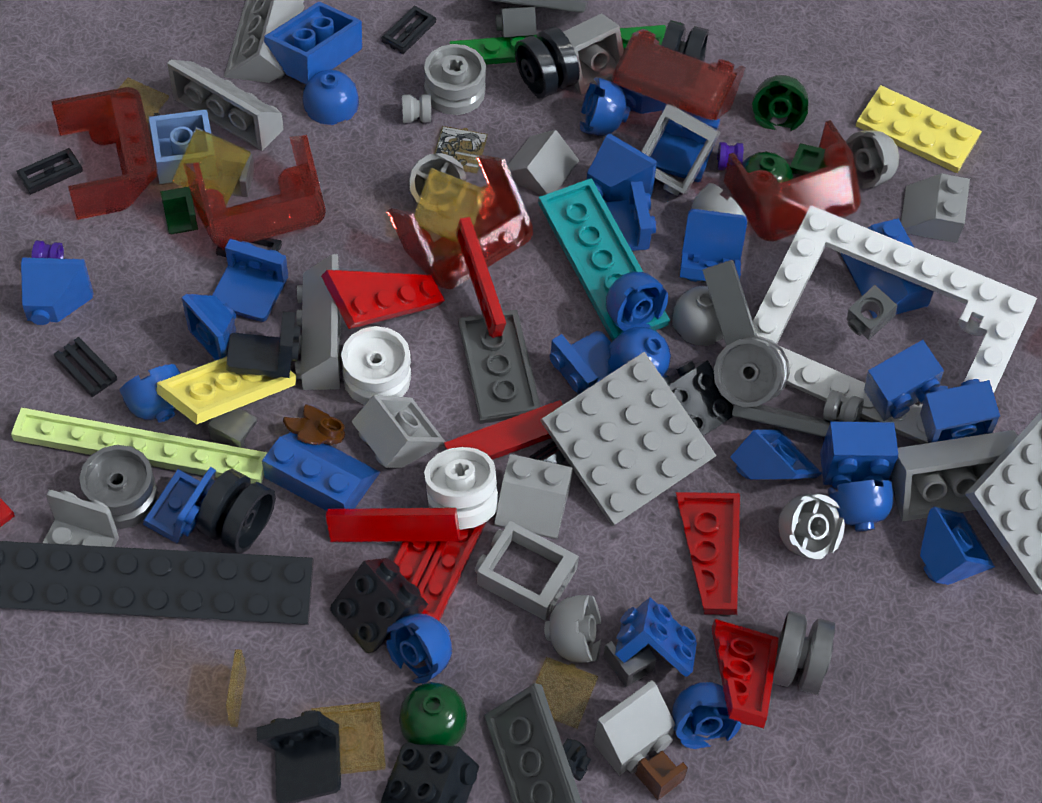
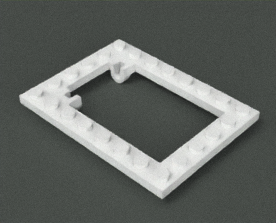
M811 205L753 320L757 336L773 340L776 344L778 343L826 246L966 304L957 323L962 330L971 335H986L965 381L971 379H979L980 382L990 380L994 393L1037 298ZM972 316L982 321L981 323L972 320L970 317ZM781 347L789 361L790 374L787 385L823 401H827L828 395L832 390L842 392L845 397L857 396L863 398L862 418L871 422H894L896 433L921 444L928 443L920 416L923 404L920 403L919 406L913 404L909 407V412L898 419L890 417L883 421L864 392V382Z

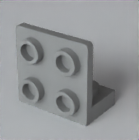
M48 491L46 497L55 520L43 543L115 547L119 536L111 511L107 505L96 500L89 502L79 499L68 491Z

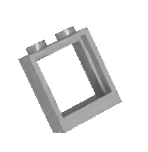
M667 104L641 152L649 157L651 156L670 119L707 139L684 182L656 168L655 178L665 183L663 186L665 190L678 196L680 192L686 194L689 191L721 132L673 105Z
M509 521L504 531L499 529L496 532L491 543L493 548L487 556L483 554L478 560L475 567L477 585L546 621L575 574L579 556ZM511 541L558 564L540 595L493 571Z

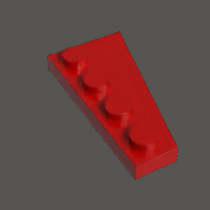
M326 270L321 275L348 329L431 309L445 301L432 275Z
M676 492L704 614L737 615L740 493Z
M714 619L711 630L729 718L745 725H753L764 729L769 710L779 637Z

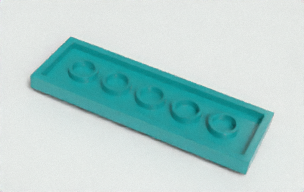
M591 178L540 196L538 204L610 339L613 341L624 331L616 326L610 318L606 309V295L611 285L619 277L632 271L643 272ZM664 311L659 319L654 317L646 324L651 326L649 328L658 330L668 326L670 319Z

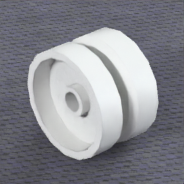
M368 327L352 334L344 343L341 354L345 390L352 399L365 405L373 395L403 397L410 385L411 358L408 343L399 333L385 327Z
M458 447L438 453L428 462L424 474L429 508H457L459 529L477 527L487 522L496 513L499 503L494 462L488 454L475 448Z

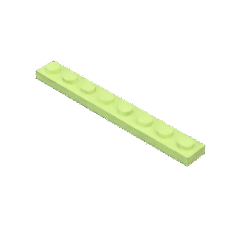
M27 408L20 409L11 433L13 441L89 455L104 447L113 445L131 446L141 451L149 460L151 466L176 471L179 469L183 472L203 476L212 467L216 469L215 478L233 468L251 479V484L255 482L262 483L264 476L262 460L268 453Z

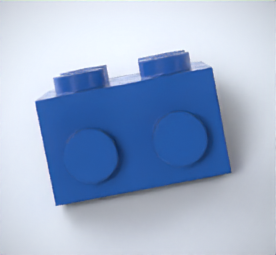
M643 181L631 182L629 200L605 203L631 250H646L650 247L651 234L656 233L655 217L649 214V210H651V197L649 192L645 193Z
M691 209L688 212L680 263V278H686L694 282L706 281L702 269L733 260L740 280L741 256L747 228V217L738 214Z
M229 239L225 247L228 266L212 296H216L223 305L229 304L235 314L264 322L267 320L288 279L286 255H282L275 250H266L253 246L249 242Z
M595 331L572 345L562 334L552 339L551 353L549 355L550 361L578 395L612 373L608 363V359L611 357L610 350H608L611 342L603 332Z
M210 467L201 481L177 469L144 519L143 525L178 544L183 535L189 537L196 526V518L201 504L216 481L214 480L216 469Z
M649 597L639 607H631L624 613L620 619V632L616 637L618 642L615 655L624 663L627 662L649 643L685 677H688L693 672L697 646L696 637L688 627L681 626L673 619L670 611L664 605L657 604Z

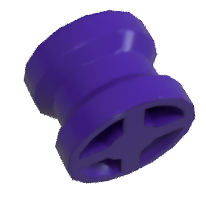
M719 142L717 170L724 171L726 168H732L734 171H738L743 163V143L728 145L726 142Z
M36 240L33 245L31 258L63 259V244L54 242L52 245H48L44 241Z

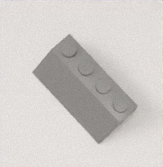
M246 0L224 77L266 83L282 78L286 73L264 42V36L300 14L304 9V0Z
M170 60L167 63L174 100L193 111L207 109L210 121L263 151L284 130L282 113L276 107L269 106L258 100L252 93H246L236 87L231 81L220 78L213 74L210 69L201 67L194 62Z
M338 254L330 255L303 273V285H297V301L302 303V310H297V325H300V328H302V335H299L298 354H301V361H296L295 372L297 375L296 380H302L303 390L340 389L341 314L321 277L326 270H339Z
M1009 430L898 448L899 456L892 470L891 478L902 522L928 518L929 510L933 507L955 512L976 510L965 493L1018 437L1016 432Z

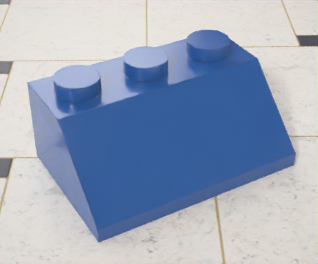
M319 1L265 35L264 42L286 75L307 84L318 72L332 70L362 49V20Z
M899 218L868 227L870 230L914 247ZM840 253L862 296L876 285L897 304L895 315L929 306L934 291ZM870 311L872 317L876 318L877 314L873 311Z
M292 432L280 436L263 458L264 477L267 480L325 511L328 509H355L380 474V471L324 443L318 445L304 443L297 439L298 434Z

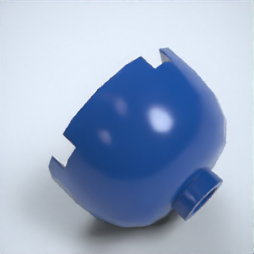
M324 70L315 74L305 84L302 98L303 106L312 120L320 124L334 125L345 119L346 121L351 119L357 112L359 96L356 85L346 74L337 70Z
M595 77L596 84L590 83L584 97L581 113L586 114V123L580 121V129L587 134L605 136L617 130L621 122L625 123L627 121L630 107L626 106L625 94L617 84Z
M632 271L622 275L611 285L606 295L607 312L614 324L622 331L633 327H651L647 323L654 317L659 319L663 315L668 303V293L663 288V285L657 279L644 272Z
M630 328L619 334L609 345L608 350H610L611 357L608 359V363L612 372L643 352L647 354L662 377L669 369L671 360L670 348L665 338L651 328Z
M174 364L148 370L149 376L140 379L139 375H137L120 388L122 399L132 414L145 420L157 419L158 423L167 421L175 416L174 410L176 408L159 396L156 391L157 382L181 374Z
M874 480L837 485L838 492L832 487L828 488V496L837 502L840 507L836 508L839 512V518H844L845 525L855 526L856 532L874 530V523L883 521L890 514L893 505L892 481L883 480V486L876 487Z
M410 614L388 627L387 633L391 631V638L386 641L390 657L400 669L403 663H405L418 676L412 680L413 682L425 684L447 667L452 655L449 630L439 620L428 614ZM423 660L426 663V666L420 668L413 667Z
M713 682L696 683L680 692L674 701L671 713L675 722L674 730L677 738H680L681 743L687 748L699 749L710 747L711 745L704 740L725 737L729 741L741 728V722L729 718L723 686ZM697 734H700V735H703V736H709V737H708V738H705V737L697 736Z

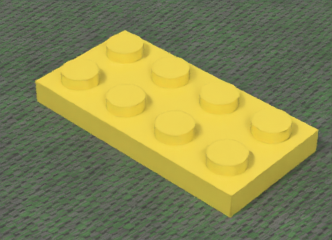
M880 85L856 122V127L864 131H881L891 137L897 146L955 173L959 172L982 132Z
M227 357L157 382L156 391L159 396L197 425L295 386L297 375L290 371L289 378H270L254 374L239 375L226 370Z

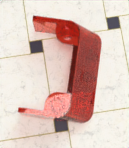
M645 29L632 34L614 70L611 79L613 83L710 120L719 119L731 109L746 67L739 66L734 69L735 64L723 59H719L718 63L712 62L709 64L661 46L659 41L655 39L656 35Z
M124 87L51 101L60 136L89 130L90 138L94 143L99 145L115 143L122 171L121 176L68 186L77 220L119 212L129 208L158 174L140 93L134 88Z
M831 120L825 122L819 148L826 149L824 162L828 167L779 183L772 173L765 170L747 173L736 154H729L724 183L761 239L777 241L797 234L811 205L841 218L851 215L859 209L861 195L853 152Z
M307 135L290 137L296 166L288 167L280 173L278 186L281 194L226 208L224 198L219 191L205 188L199 162L183 164L195 209L210 239L216 246L225 248L229 239L250 243L317 225L324 219L326 208Z
M480 155L477 157V160L488 184L481 187L474 196V206L478 216L471 219L486 265L489 267L528 243L533 235V225L505 159ZM393 208L387 211L405 252L426 275H432L437 286L453 289L470 279L455 234L456 229L433 242L431 235L426 230L420 229L414 213Z

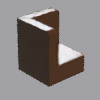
M662 750L649 761L645 757L638 762L635 774L654 797L659 800L684 781L688 767L684 762L676 766Z

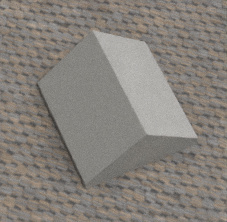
M552 130L530 136L501 173V176L543 196L560 188L579 162V159L557 130Z

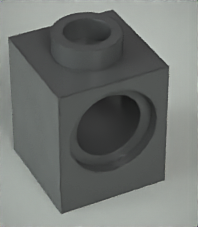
M534 6L499 8L500 14L495 15L496 30L501 31L503 37L537 35Z
M874 285L848 309V326L855 334L863 335L870 340L895 317L897 304ZM870 310L875 312L877 317L868 319L862 313Z

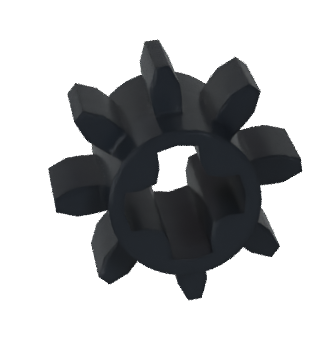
M567 738L563 748L573 777L581 781L588 770L587 766L591 759L586 757L587 750L582 743Z

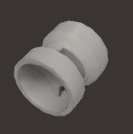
M422 94L419 100L412 95H402L403 123H412L419 117L422 123H431V94Z
M832 390L825 404L823 418L832 422L837 420L842 422H859L864 399L857 396L845 397L842 392Z

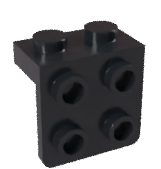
M283 311L280 337L243 333L230 334L226 370L239 375L254 374L270 378H289L291 360H298L300 325H294L295 313Z
M689 360L676 368L678 373L669 378L668 375L663 376V379L703 436L733 417V405L718 390L715 384L714 370L708 360L697 363Z
M388 558L363 561L333 601L330 610L366 653H373L390 634V632L387 633L388 627L407 615L421 614L428 603L422 598L420 590L414 584L409 583L400 573V569L395 562Z
M309 710L302 712L299 717L291 719L277 718L268 725L257 727V741L275 750L276 800L278 803L301 802L334 794L340 790L341 766L338 723L324 716L320 711Z
M407 742L400 749L381 803H467L480 766L459 746L419 745Z

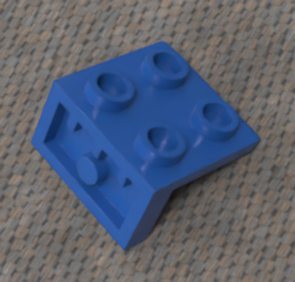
M676 107L714 129H719L720 119ZM670 119L650 157L657 161L656 168L686 178L707 139ZM715 144L697 174L695 182H701Z

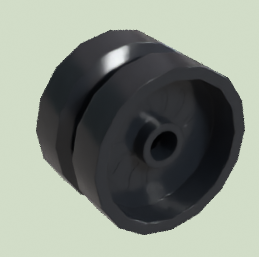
M670 20L664 34L659 56L686 68L684 87L694 89L704 64L709 30L694 26L690 30L685 42V24Z
M556 26L538 32L536 37L529 36L516 43L514 55L517 68L524 83L537 98H545L554 94L558 88L565 89L578 82L580 68L576 53L568 37Z
M233 468L229 469L217 478L206 494L198 512L197 530L214 540L221 538L224 546L241 554L252 546L268 524L275 506V491L259 482L251 484V479Z

